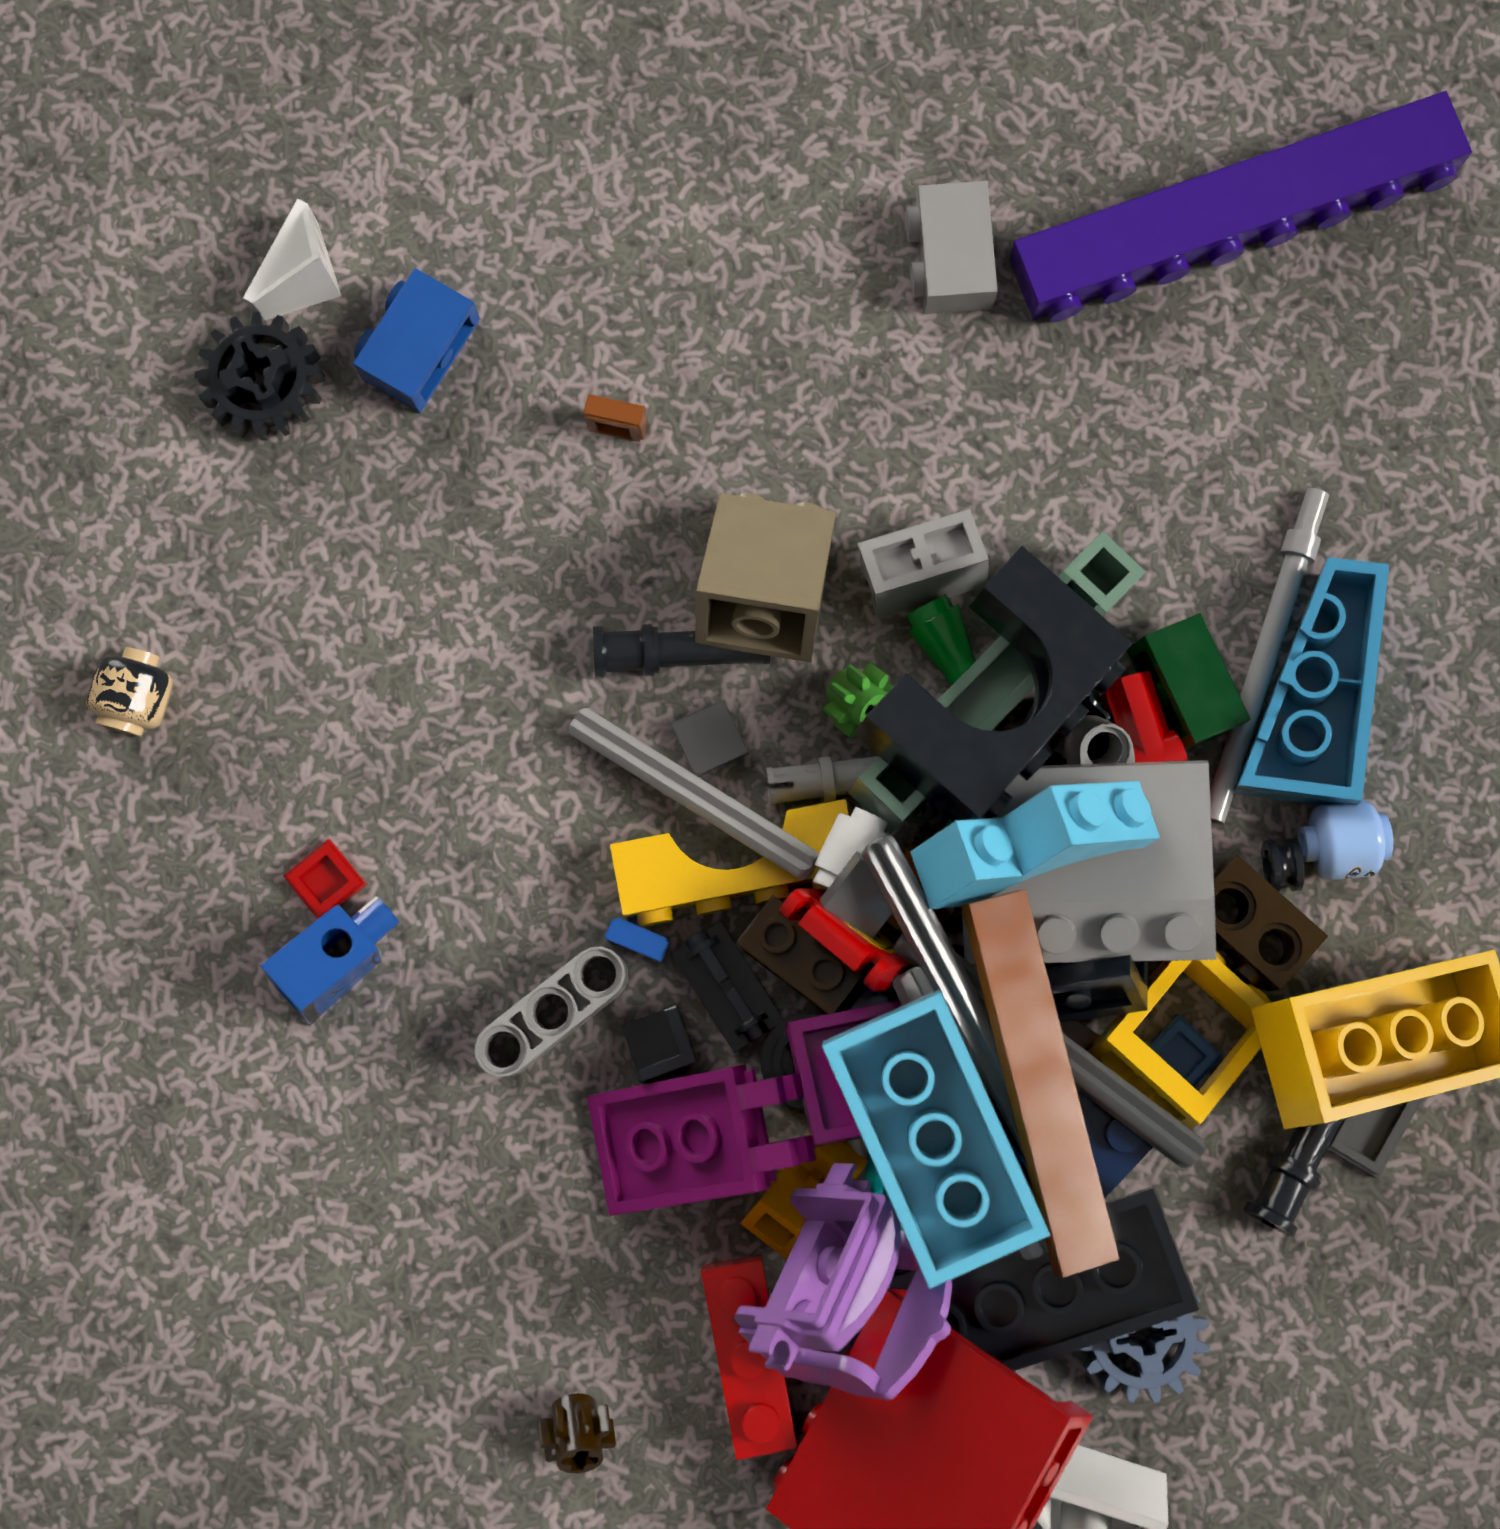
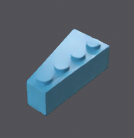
M1327 558L1311 594L1234 794L1313 805L1330 803L1358 805L1362 801L1389 564Z

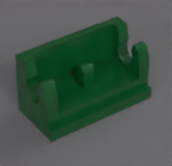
M1201 613L1149 633L1127 649V653L1137 673L1150 671L1168 729L1174 730L1178 734L1185 751L1229 732V730L1251 720Z

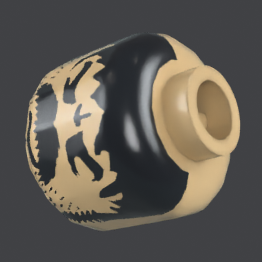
M125 647L122 657L112 655L105 656L99 660L86 700L88 709L97 715L96 725L136 737H142L144 729H156L161 725L173 688V679L169 673L157 667L160 659L159 656L139 649Z

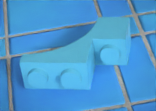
M1139 781L1049 786L1003 818L955 821L912 850L911 855L929 908L940 909L960 907L963 904L989 898L1022 881L1078 861L1119 851L1145 848L1160 839V835L1151 814L1150 804L1143 793Z

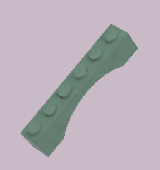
M1102 531L1058 577L1100 615L1104 616L1146 571ZM1000 636L937 701L964 723L978 729L992 731L1035 685L1031 670L1023 656L1006 639ZM880 756L856 780L848 791L867 812L878 816L888 823L886 830L890 834L926 799Z

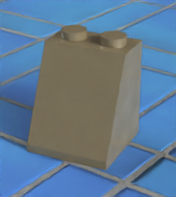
M720 493L696 590L695 643L811 663L836 511L824 510L818 505L809 502L786 504L767 501L761 496L752 493H739L736 495Z

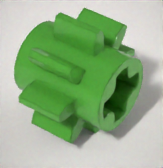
M869 663L863 673L853 665H848L846 669L841 670L831 679L826 692L829 703L823 707V711L835 720L834 726L852 739L855 736L854 731L864 718L892 689L893 685L888 682L889 675L873 663Z

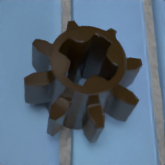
M575 1393L562 1396L554 1401L551 1406L552 1418L538 1419L540 1448L544 1449L545 1461L552 1462L556 1460L557 1467L563 1472L578 1474L591 1471L602 1463V1449L616 1447L613 1419L609 1417L608 1406L605 1404L597 1407L596 1400L590 1395Z

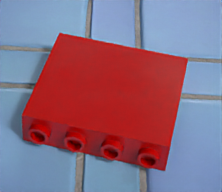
M887 1289L880 1304L863 1326L853 1347L846 1350L842 1355L857 1359L874 1370L908 1290ZM951 1329L945 1339L936 1343L932 1353L918 1373L891 1400L856 1396L831 1386L824 1401L815 1406L807 1416L802 1428V1433L805 1436L794 1457L789 1458L777 1472L773 1481V1488L776 1491L766 1510L790 1529H1033L1093 1415L1073 1401L1057 1402Z

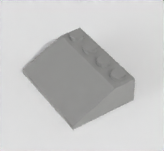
M1208 760L1041 766L1028 781L1018 774L1005 789L1013 799L996 818H1003L1049 786L1139 781L1143 793L1150 804L1151 814L1160 835V839L1145 848L1114 852L1065 865L1022 881L993 895L997 896L1026 889L1044 963L1084 962L1131 955L1133 961L1216 960L1215 896ZM962 913L964 959L970 964H975Z

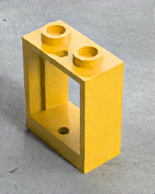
M1216 951V960L1162 961L1148 978V1010L1118 1014L1087 1052L1189 1129H1192L1204 1121L1261 1049L1251 1008L1271 1002L1260 989L1250 984H1245L1228 969L1224 958L1218 951ZM1182 972L1190 977L1247 1029L1199 1091L1133 1033Z

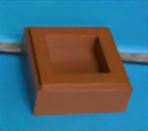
M588 394L583 414L590 432L636 442L644 439L648 423L645 406Z

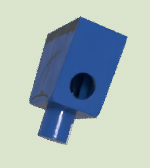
M377 896L351 918L339 905H336L267 959L260 967L273 986L310 1026L382 961L375 944L400 922ZM345 935L350 938L352 947L345 956L334 958L325 953Z

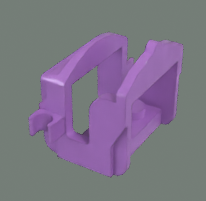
M834 1163L824 1184L818 1183L815 1189L796 1188L793 1191L790 1202L806 1221L766 1307L740 1306L735 1314V1320L741 1326L739 1333L750 1343L749 1351L760 1353L767 1360L765 1367L776 1369L783 1377L797 1378L808 1383L832 1386L856 1396L891 1400L918 1373L932 1353L936 1343L949 1335L951 1326L946 1321L950 1308L952 1279L929 1288L906 1234L901 1230V1224L893 1205L884 1195L869 1192L871 1181L852 1180L853 1173L857 1168L856 1164ZM895 1269L916 1271L874 1370L863 1362L849 1356L815 1351L837 1352L841 1350L865 1325L878 1307L891 1283Z

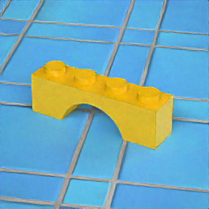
M846 799L787 810L782 830L820 853L838 814L843 813L849 816ZM669 833L610 844L622 914L626 919L637 917L639 927L673 921L672 910L695 906L697 915H707L732 909L731 898L754 894L755 903L764 904L767 903L772 895L779 900L787 899L790 895L789 887L812 883L813 889H824L813 882L818 871L817 867L808 879L800 880L765 857L737 869L720 870L703 866L685 855Z

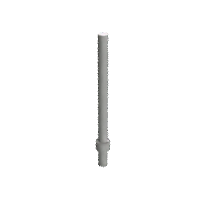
M1307 488L1294 529L1287 530L1280 554L1285 556L1240 695L1251 720L1229 730L1210 788L1211 820L1221 824L1225 823L1307 564L1315 562L1321 543V538L1317 536L1329 494L1320 489Z

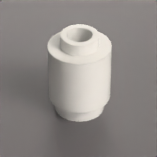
M855 807L851 816L839 813L814 864L818 871L813 882L827 890L856 851L862 854L863 849L870 842L887 836L884 831L888 823L878 816Z

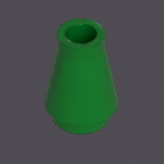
M947 594L905 615L912 628L907 632L944 674L949 685L955 683L976 662L959 603L953 606Z

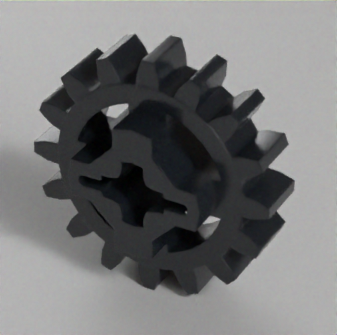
M253 312L251 325L245 327L236 316L230 318V324L233 332L226 336L214 329L211 335L218 344L214 351L200 349L198 353L203 361L209 365L208 369H201L195 372V379L201 386L207 387L198 396L207 408H214L211 414L212 417L221 426L231 422V429L239 437L243 438L248 433L250 427H253L258 438L261 441H267L269 429L273 426H276L284 436L290 434L288 420L295 417L299 421L306 423L309 417L303 409L306 402L320 404L322 398L311 387L312 384L325 381V374L321 368L313 365L321 359V356L314 344L306 345L309 338L303 329L297 326L289 331V325L281 315H277L270 326L267 325L260 312ZM258 343H271L279 346L269 349L258 345ZM254 358L265 369L263 370L265 378L263 383L267 390L266 393L254 382L256 381ZM295 381L292 390L287 395V397L283 399L289 384ZM250 401L261 405L262 410H247L235 404L241 405Z

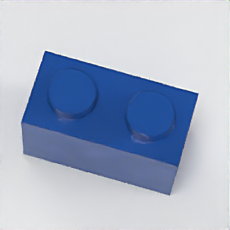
M414 268L406 282L400 280L390 291L385 303L386 313L375 329L369 328L359 339L354 351L356 359L353 365L362 380L416 412L421 413L477 326L480 316L472 300Z

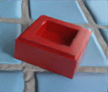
M327 839L283 875L317 919L334 906H343L368 885L331 839Z

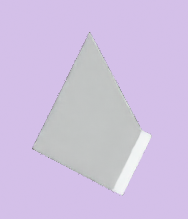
M299 199L295 202L243 297L251 311L260 312L265 320L341 296L319 224L309 205Z

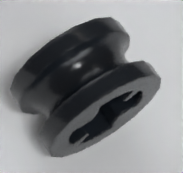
M1288 838L1282 846L1276 845L1274 840L1264 841L1261 848L1264 879L1279 892L1282 886H1288L1292 892L1301 891L1304 886L1305 873L1303 854L1296 838Z

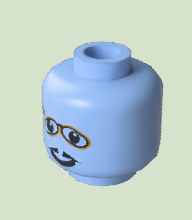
M1364 800L1358 805L1340 803L1318 805L1311 812L1308 826L1300 827L1298 832V842L1302 850L1304 862L1312 861L1316 872L1325 880L1374 876L1380 871L1384 860H1390L1393 853V833L1388 816L1385 813L1379 814L1370 802Z

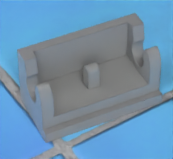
M970 509L858 543L861 571L865 582L868 581L871 602L877 619L923 606L944 594L952 597L985 587L988 583L989 558Z

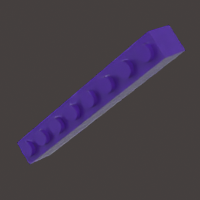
M1446 90L1014 240L1009 261L1032 320L1049 316L1051 322H1059L1079 313L1083 309L1082 303L1102 297L1104 303L1107 304L1120 301L1132 295L1137 290V284L1156 278L1159 285L1172 283L1186 276L1190 272L1189 266L1206 260H1210L1212 266L1226 264L1244 253L1243 247L1263 241L1266 248L1278 246L1295 237L1298 233L1297 229L1315 222L1318 229L1335 226L1350 217V210L1366 204L1370 205L1372 211L1384 209L1400 201L1405 196L1404 191L1421 185L1425 192L1441 189L1458 178L1457 172L1473 152Z

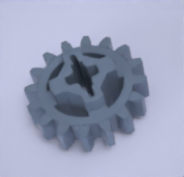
M1189 1313L1152 1325V1328L1161 1329H1157L1155 1333L1146 1336L1147 1346L1143 1348L1132 1339L1125 1338L1128 1337V1334L1080 1349L1092 1352V1355L1083 1363V1367L1089 1374L1097 1373L1104 1369L1105 1372L1102 1375L1100 1386L1109 1393L1119 1383H1122L1123 1397L1127 1401L1134 1402L1139 1394V1390L1144 1389L1148 1398L1153 1403L1160 1402V1386L1167 1384L1176 1393L1180 1394L1184 1390L1178 1376L1183 1371L1197 1377L1201 1373V1370L1191 1359L1194 1353H1209L1210 1346L1196 1338L1197 1331L1204 1330L1210 1326L1209 1320L1203 1316ZM1179 1342L1174 1356L1163 1366V1357L1173 1343ZM1106 1353H1127L1132 1357L1136 1373H1130L1118 1368L1111 1362Z

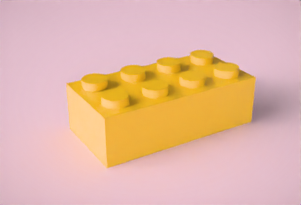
M1495 950L1251 1008L1284 1129L1328 1123L1500 1078V964Z

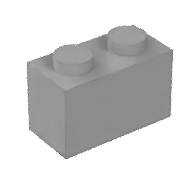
M988 181L918 186L915 207H906L908 243L918 242L920 262H911L910 265L912 296L923 297L924 314L993 309L998 290Z

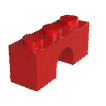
M762 1253L703 1265L701 1276L736 1460L798 1448L786 1377H783L776 1369L766 1368L765 1363L767 1360L760 1353L749 1351L750 1343L739 1333L741 1326L735 1320V1314L740 1306L765 1308L768 1303L770 1293Z

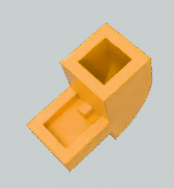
M848 1141L814 1148L815 1161L780 1169L776 1174L777 1181L770 1182V1188L763 1191L740 1224L787 1260L806 1221L790 1202L793 1191L796 1188L815 1189L818 1183L824 1184L834 1163L856 1164L857 1168L853 1173L852 1180H856L868 1161L855 1152Z

